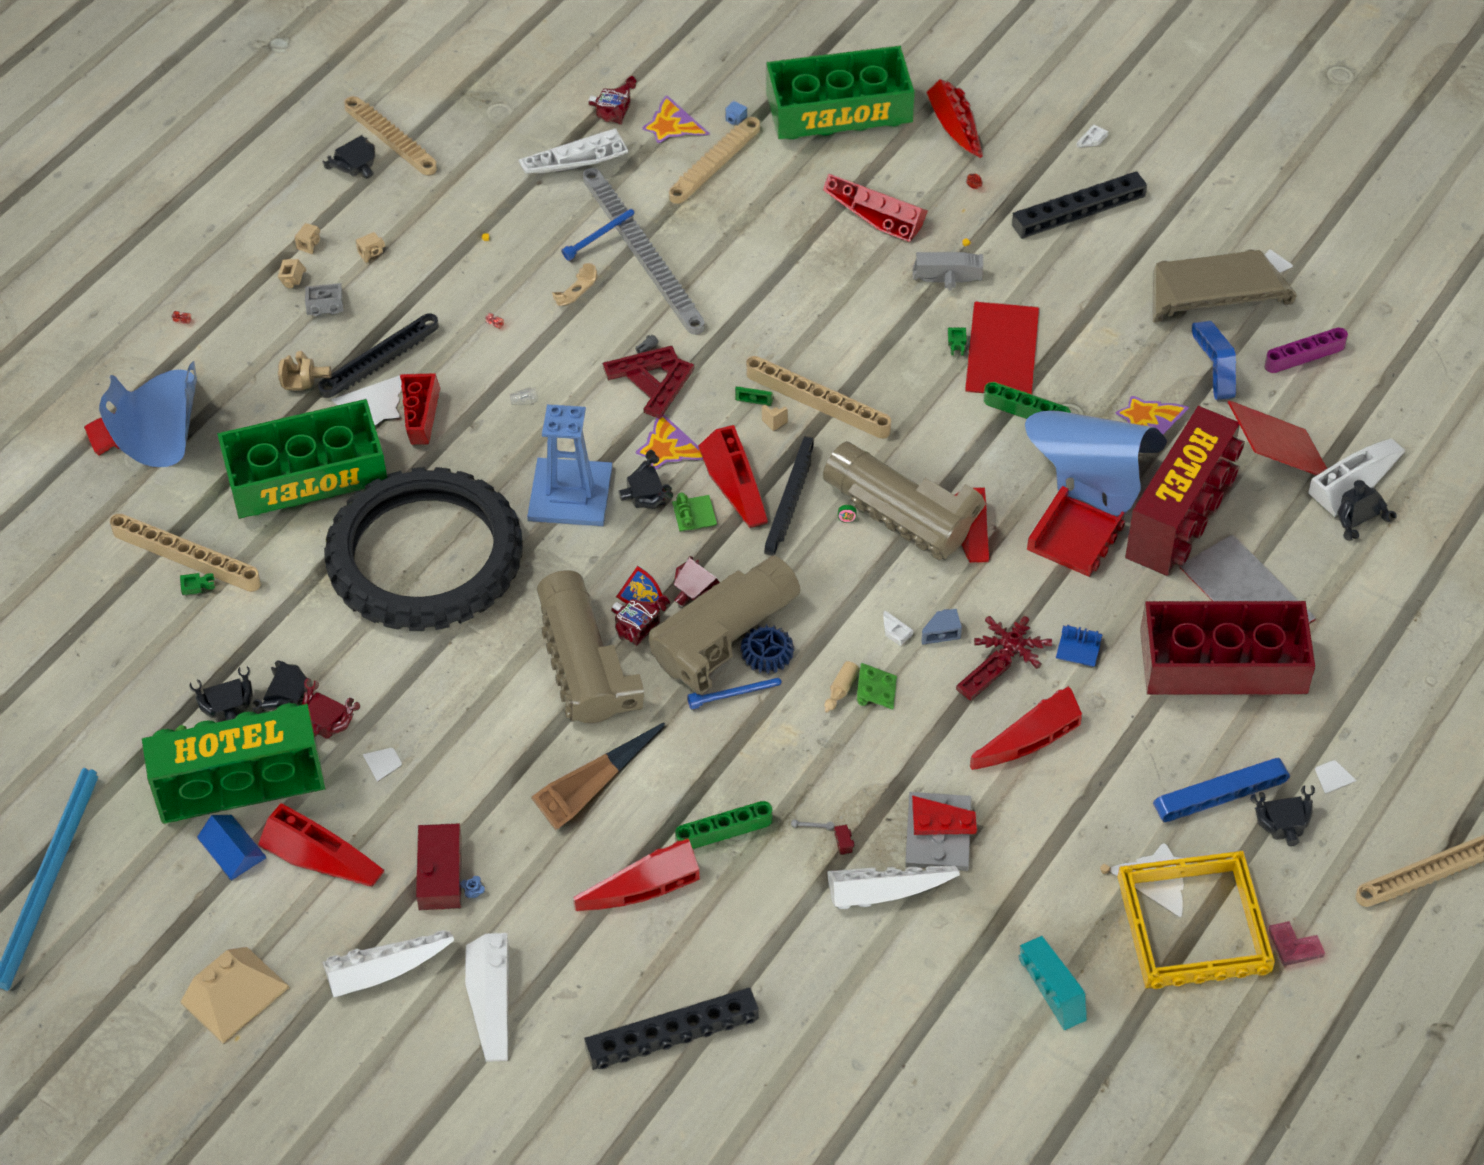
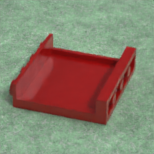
M1062 486L1029 536L1027 550L1090 577L1093 571L1098 570L1101 558L1106 557L1109 545L1115 543L1117 532L1123 530L1126 523L1123 520L1125 512L1122 511L1119 517L1111 515L1069 497V488Z

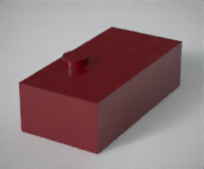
M460 823L418 825L416 886L418 909H460L462 834Z

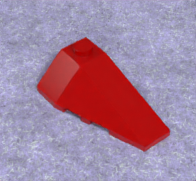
M985 487L973 488L982 495L986 503ZM986 505L971 524L969 532L961 544L969 563L989 562Z

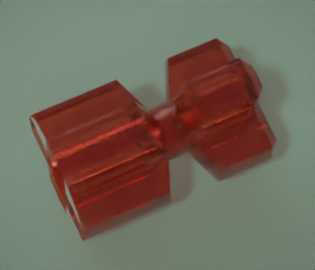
M174 311L172 314L174 322H178L179 319L181 323L189 324L191 322V313L182 312L180 315L179 311Z
M488 313V316H485V322L488 324L493 323L492 326L498 329L504 325V319L498 316L494 318L492 313Z

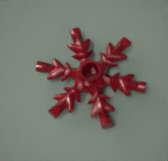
M991 616L986 617L985 622L991 625L988 626V629L994 631L995 635L1002 636V638L999 639L995 636L991 638L984 635L982 636L983 639L974 638V646L985 645V648L993 645L995 648L998 645L1003 646V649L999 650L1001 653L995 656L1000 658L996 664L1000 668L1005 666L1006 661L1012 663L1011 657H1014L1018 652H1020L1019 657L1023 656L1025 663L1030 661L1036 669L1041 667L1042 663L1037 660L1039 656L1031 653L1032 650L1026 649L1024 646L1043 649V645L1052 646V639L1041 640L1040 636L1033 639L1030 636L1028 639H1024L1022 636L1026 635L1027 632L1025 631L1030 629L1029 626H1026L1029 622L1027 616H1023L1020 623L1014 622L1015 628L1012 627L1011 632H1006L1007 627L1003 628L1001 621L997 624Z

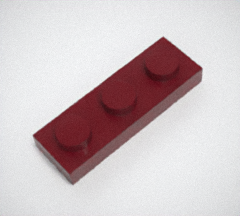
M995 651L958 683L956 690L972 701L1011 667V663L1006 661L1003 668L996 666L1000 658L995 657L999 654L998 651Z

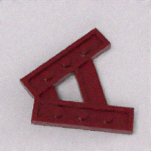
M673 345L602 363L608 381L626 376L650 398L644 407V413L658 419L662 418L694 370V364L677 357ZM661 367L667 375L660 383L648 370Z

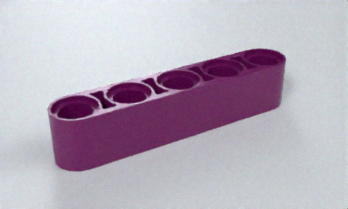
M1337 327L1270 349L1266 355L1264 368L1270 373H1277L1340 352L1345 348L1348 332L1344 328Z

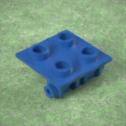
M1069 624L1067 626L1063 625L1056 659L1095 667L1102 634L1099 631H1087V628L1081 630V627L1077 629V627L1070 626Z

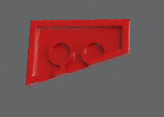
M912 795L914 835L977 833L976 812Z

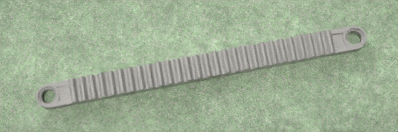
M588 168L583 172L585 185L610 221L628 211L624 203L621 202V199L618 198L617 193L615 194L611 184L609 185L608 180H605L598 169ZM594 175L596 178L589 179L588 176ZM633 216L616 226L615 228L686 330L693 335L702 333L705 328L703 317L696 309L695 304L692 303L691 298L682 289L675 275H672L668 265L666 266L665 261L656 252L649 238L646 237V234H643V230L640 229L639 224L637 225ZM699 323L700 326L692 327L691 324Z

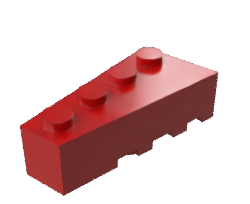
M436 373L400 374L405 428L410 444H429L441 389Z

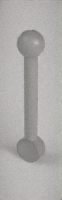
M796 819L791 821V826L794 828L807 826L826 828L829 831L834 829L833 822L822 824L798 822Z

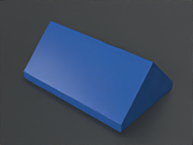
M211 815L197 836L200 843L231 881L266 859V855L233 815Z

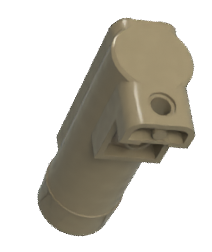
M849 441L843 442L834 450L823 471L824 481L840 490L842 494L851 497V501L856 504V509L862 513L868 512L871 514L870 517L876 522L881 520L889 530L900 532L902 538L909 542L910 540L916 542L915 545L923 551L927 549L939 561L941 559L946 560L949 555L953 554L961 546L971 524L986 505L982 495L966 484L957 496L926 477L919 485Z
M777 556L769 557L751 568L746 574H743L740 570L736 571L689 605L683 607L676 614L667 618L663 623L654 627L650 631L648 638L651 654L667 674L673 678L681 679L697 694H704L713 687L709 674L733 657L731 643L799 596L800 585L796 575L788 564Z
M563 570L543 578L537 586L543 614L542 621L544 627L541 630L543 639H547L548 642L546 643L547 653L552 656V670H556L557 673L555 674L556 685L561 687V702L566 704L564 707L566 718H570L571 722L598 723L609 719L617 713L643 709L644 688L640 674L624 676L615 646L603 645L591 606L590 595L586 590L581 574L571 570Z

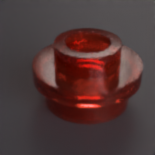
M973 173L968 174L966 184L972 189H978V187L983 185V181L978 174Z

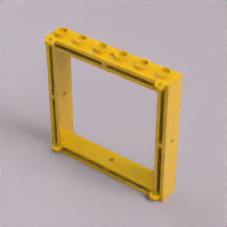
M1243 851L1119 866L1117 878L1145 989H1160L1170 985L1182 986L1185 983L1193 982L1200 984L1208 980L1222 981L1231 977L1244 978L1248 975H1266L1272 972L1275 961ZM1233 871L1256 955L1156 968L1134 884Z

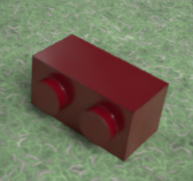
M847 824L835 826L834 835L839 854L853 853L855 844L854 840H851V829H848Z

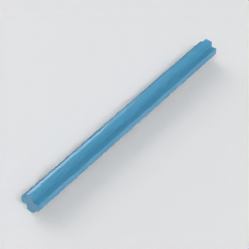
M81 769L0 960V989L8 991L12 985L99 777L93 769Z

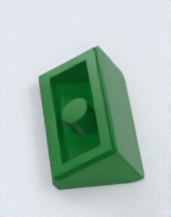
M739 386L735 387L736 401L772 406L774 399L772 392Z

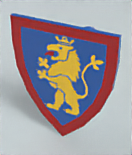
M637 565L616 595V598L626 604L631 599L654 602L663 594L656 580Z

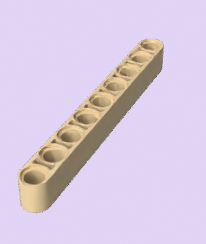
M751 356L747 359L746 376L750 380L875 437L883 439L890 436L891 418L887 414L758 356Z
M119 513L110 518L113 535L120 540L204 574L213 573L214 578L249 592H254L261 586L258 570L251 565L127 515Z

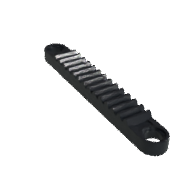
M432 313L422 315L333 372L331 378L322 379L318 384L320 395L325 398H331L344 389L349 390V386H354L355 382L359 383L362 378L366 379L367 375H372L374 370L377 372L379 367L383 368L385 363L389 364L390 360H395L397 355L400 357L402 352L406 353L407 349H412L414 344L417 346L419 341L423 342L425 337L438 329V317ZM427 321L434 322L432 325L425 324ZM325 386H332V387H333V388L330 389V390H324V389H323Z
M804 436L765 543V555L775 556L779 543L785 540L789 524H791V518H793L795 507H797V501H799V495H801L803 484H805V478H807L809 467H811V454L814 447L813 437Z

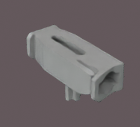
M916 252V260L913 265V280H917L920 277L921 280L927 282H945V288H948V291H952V288L956 287L955 282L982 281L983 254Z

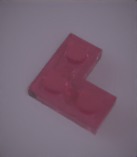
M1290 921L1269 925L1268 931L1283 966L1324 957L1325 952L1318 935L1297 939Z

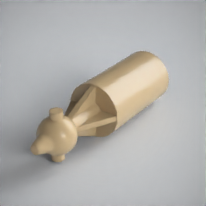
M846 661L830 686L831 697L824 704L826 713L836 708V701L845 697L860 672V668L855 663Z

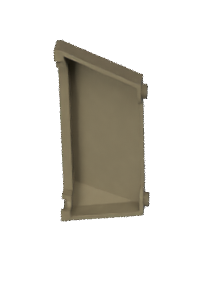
M1250 249L1239 253L1169 262L1164 260L1156 263L1153 270L1152 320L1153 322H1161L1164 314L1168 313L1169 316H1173V313L1177 311L1277 299V302H1281L1283 299L1284 305H1291L1294 303L1297 294L1261 250Z

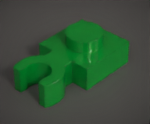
M948 327V346H951V355H954L955 350L961 351V356H963L964 346L967 343L966 327Z
M200 573L180 575L182 595L202 593L201 588L214 589V582H209L215 580L214 574L208 573L203 577H200Z

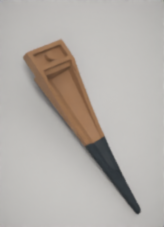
M665 723L655 726L584 766L549 783L534 794L531 799L555 830L559 829L571 820Z

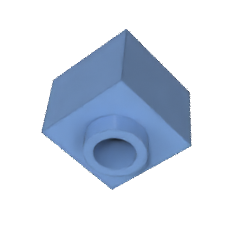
M732 101L725 108L726 121L738 126L747 118V107Z

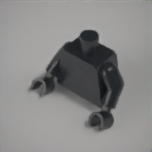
M360 135L335 149L334 159L328 156V161H322L324 168H336L349 173L351 176L362 173L365 179H368L374 174L370 167L373 166L376 157L375 145L368 141L367 137Z
M653 450L647 451L645 455L647 461L644 460L626 478L627 488L618 490L621 501L632 499L636 508L655 509L659 505L666 504V498L671 499L673 497L672 487L668 484L662 486L655 467L651 466V464L659 462V457L655 455L656 452Z
M1362 480L1355 481L1354 488L1343 493L1341 505L1337 511L1341 525L1345 528L1343 537L1348 541L1359 538V532L1351 528L1379 515L1380 510H1382L1381 517L1384 521L1391 522L1388 518L1389 514L1392 518H1397L1396 512L1387 509L1388 505L1375 488H1370Z
M279 660L275 661L276 667H271L274 677L263 698L264 702L262 703L261 700L256 699L253 702L256 708H252L253 712L261 714L264 711L276 710L283 704H297L298 700L303 701L304 694L307 692L304 689V682L307 677L298 665L287 664Z
M247 666L248 672L245 675H242L241 668H238V674L242 677L243 681L239 678L203 689V693L200 690L202 687L200 680L197 679L198 689H194L190 682L189 688L192 692L196 693L195 699L200 710L210 718H215L217 722L232 720L239 714L244 713L253 698L252 684L248 678L251 674L250 668Z
M1305 785L1302 786L1301 793L1305 796L1303 800L1299 796L1265 801V793L1259 792L1260 800L1258 801L1256 795L1252 794L1250 800L1256 804L1255 812L1258 824L1265 831L1271 833L1274 839H1286L1288 846L1299 844L1298 836L1303 835L1304 829L1309 826L1313 815V800H1311V796L1315 793L1313 785H1311L1310 794L1305 792Z

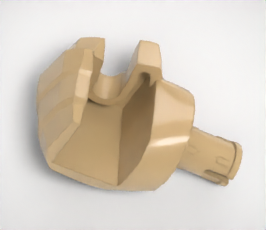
M297 351L295 356L298 364H295L292 357L288 355L281 359L278 365V378L280 385L285 390H305L314 385L315 378H331L330 366L315 367L313 359L308 358L302 351Z

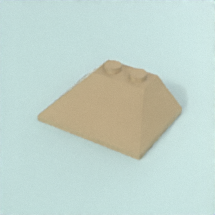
M248 947L226 950L193 978L181 1000V1004L224 1044L289 989V986Z

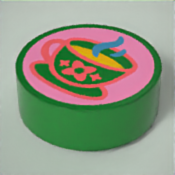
M842 505L838 508V519L841 522L850 523L856 519L857 510L854 506Z

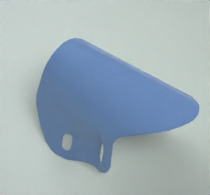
M195 362L190 363L188 370L178 369L162 373L133 392L127 391L115 376L110 375V386L101 397L99 410L105 427L117 446L126 455L147 466L168 467L178 463L184 457L197 382ZM108 401L117 408L114 414L106 408Z
M1062 411L1038 412L1029 416L1025 422V429L1032 443L1056 467L1058 491L1062 486L1066 487L1067 478H1073L1074 489L1068 492L1069 497L1084 501L1114 516H1119L1122 511L1126 513L1134 504L1141 490L1138 453H1159L1164 450L1167 444L1165 436L1155 427ZM1103 492L1107 495V506L1103 504Z

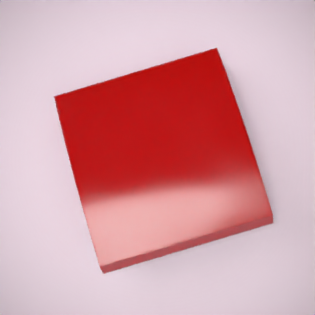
M98 418L84 426L93 450L98 456L113 446L119 449L105 427L102 418Z

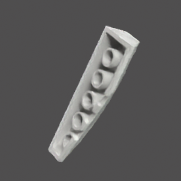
M928 866L926 871H922V868L908 867L905 871L895 867H887L885 872L876 871V868L827 871L834 906L839 909H848L850 905L869 907L873 903L896 900L923 892L959 876V870L956 866Z
M507 933L484 934L466 945L465 985L486 1062L508 1061Z

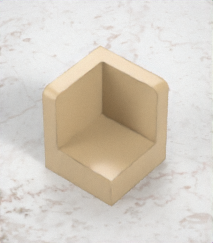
M764 405L762 406V421L772 431H775L788 423V409L783 407L779 410L775 407L770 410Z

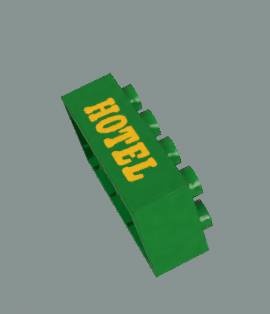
M901 45L766 62V94L778 139L794 140L802 136L830 135L834 132L863 131L873 127H896L900 124L913 123L915 91Z
M367 399L217 433L238 519L363 490L365 485L378 478L381 481L387 478L383 451Z
M287 703L279 706L275 711L261 714L244 712L232 720L217 723L205 720L197 723L193 728L179 731L162 729L150 737L141 738L147 779L162 824L326 790L308 704L298 706L294 703Z

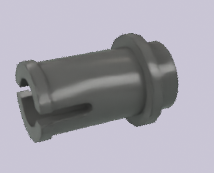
M653 334L648 335L646 340L635 347V350L638 354L647 352L652 348H656L659 341Z

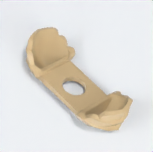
M584 263L579 273L576 274L578 280L564 293L552 292L558 306H566L575 302L577 298L595 283L598 275L594 264ZM577 287L582 288L577 292H573V290Z

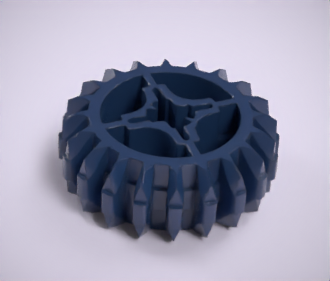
M767 624L765 628L759 625L757 630L751 628L750 633H746L745 638L742 639L740 647L742 659L747 667L751 666L752 671L758 669L759 673L766 671L767 674L770 671L777 673L778 668L783 670L785 665L789 666L794 652L793 640L789 637L788 632H783L782 627L777 630L775 625L770 628Z

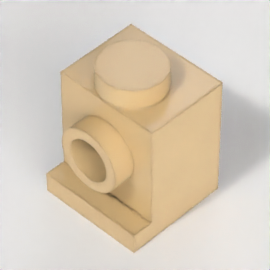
M305 223L295 235L297 249L313 254L314 246L320 241V229L315 225Z
M375 232L355 240L357 252L365 263L369 262L368 259L383 253L382 248L385 247V243Z
M299 259L283 260L277 278L285 287L293 288L294 285H300L303 272H306L307 269Z

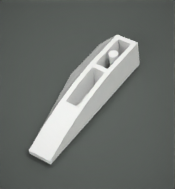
M616 128L519 159V163L525 173L558 172L606 161L627 154L628 149Z
M1392 438L1368 446L1312 478L1308 493L1336 517L1343 493L1354 488L1355 481L1362 480L1370 488L1374 487L1402 456L1405 450Z
M442 930L434 933V935L417 937L361 951L360 949L351 950L348 952V955L341 957L339 955L327 958V961L323 962L332 995L333 997L341 996L395 978L436 955L453 942L454 938L450 931Z

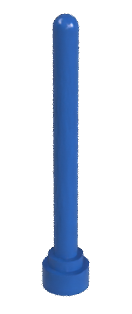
M629 209L574 246L567 245L561 249L563 256L567 261L572 260L579 250L633 216L635 211Z
M774 678L705 695L692 693L687 695L690 709L694 710L706 702L779 686L782 681L780 678Z

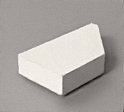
M1093 125L1079 139L1076 147L1099 146L1108 136V131Z
M884 611L885 636L901 646L913 635V630L887 611Z

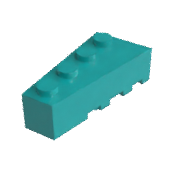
M1040 936L1021 944L1020 955L1018 956L1019 961L1023 967H1026L1063 1030L1065 1031L1087 1021L1085 991L1045 938Z

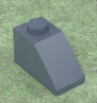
M945 609L936 612L922 630V645L961 639L962 626L957 609Z

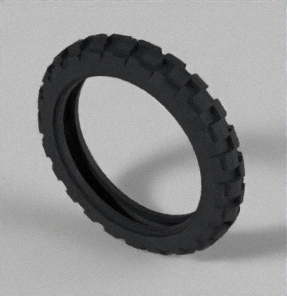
M425 467L411 468L412 472L402 473L397 471L387 474L386 479L381 481L378 478L365 485L363 492L359 490L346 501L347 505L339 509L333 518V525L328 529L325 539L326 547L324 548L325 564L331 585L337 595L342 597L343 602L351 610L360 612L361 617L373 623L382 622L385 627L401 630L402 627H409V631H425L427 627H435V630L449 628L450 623L458 621L461 624L474 618V613H483L495 604L494 600L504 595L510 587L511 580L516 577L523 554L522 530L516 512L510 507L509 501L500 492L494 491V487L482 479L475 480L473 475L462 471L452 473L449 468L435 467L434 470H426ZM419 501L452 503L476 514L487 525L493 536V547L485 565L466 583L441 594L414 597L385 591L371 583L360 572L355 563L357 544L369 525L384 513L408 503Z

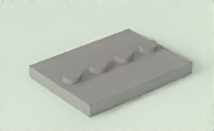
M909 792L905 867L956 866L958 870L968 871L970 834L914 835L912 795L971 810V796Z

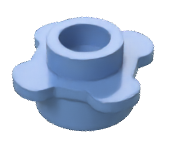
M474 876L472 879L461 882V887L464 888L466 897L475 898L485 891L484 886L480 883L481 878L479 876Z

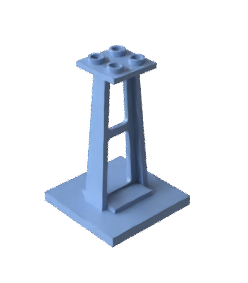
M547 404L542 437H548L547 458H537L527 515L528 521L604 526L613 465L612 462L589 461L583 434L586 407ZM557 438L573 439L575 452L559 451L557 449ZM558 458H573V459H576V460H567V459H558Z

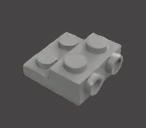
M342 283L305 287L307 315L319 316L323 313L337 314L343 312Z

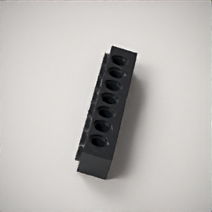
M1138 171L1128 173L1013 212L1012 226L1020 238L1023 239L1144 198L1146 196L1147 183Z
M751 987L585 1037V1049L592 1070L606 1069L615 1063H625L632 1058L648 1056L654 1051L667 1050L680 1043L687 1044L700 1037H710L719 1031H729L742 1024H752L759 1019V1008ZM731 1010H738L739 1012H737V1013H732V1012H730V1011H731ZM717 1016L719 1018L711 1019L710 1017ZM692 1022L698 1023L695 1026L689 1025ZM676 1029L677 1031L669 1032L668 1030ZM650 1035L656 1036L655 1038H648ZM630 1041L635 1042V1044H633V1045H628V1044H626V1043H628V1042H630ZM607 1048H614L613 1051H606Z

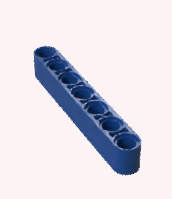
M1273 758L1159 796L1154 800L1153 805L1163 822H1170L1281 785L1289 780L1290 774L1280 758Z

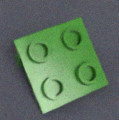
M681 492L677 495L676 501H672L679 532L717 525L709 495L688 498L685 493Z
M861 663L857 691L858 704L864 706L868 701L893 710L897 676Z

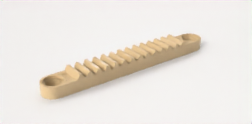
M350 96L345 99L344 105L348 114L420 173L427 176L436 173V160L426 153L425 149L421 148V145H417L416 141L413 142L412 138H409L407 134L404 135L403 131H400L398 127L396 128L395 124H391L390 120L387 121L386 117H383L381 113L379 114L377 110H374L373 106L370 107L369 103H365L357 96ZM354 103L357 104L356 106H353V107L349 106L350 104H354ZM432 165L430 168H425L424 166Z
M755 117L744 119L738 126L735 125L734 130L731 129L730 133L726 134V137H722V140L718 141L713 149L710 148L709 153L706 152L700 161L697 160L696 165L693 164L692 168H689L688 172H684L683 177L680 176L679 180L669 189L670 201L675 204L686 201L759 133V119ZM753 124L755 127L751 128L748 125ZM675 193H681L682 195H681V196H674L673 194H675Z
M1484 835L1361 884L1355 894L1356 901L1364 907H1370L1383 901L1388 902L1390 898L1395 899L1398 895L1402 896L1405 892L1410 893L1413 889L1417 890L1420 886L1424 887L1427 883L1432 884L1433 881H1439L1442 877L1446 878L1450 874L1452 876L1455 872L1458 871L1459 873L1464 868L1468 869L1470 866L1474 867L1477 863H1483ZM1367 891L1372 894V898L1365 899L1361 893Z

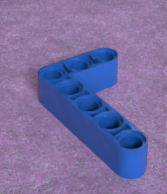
M1212 321L1192 323L1194 339L1213 362V394L1215 400L1235 398L1236 354L1233 346Z

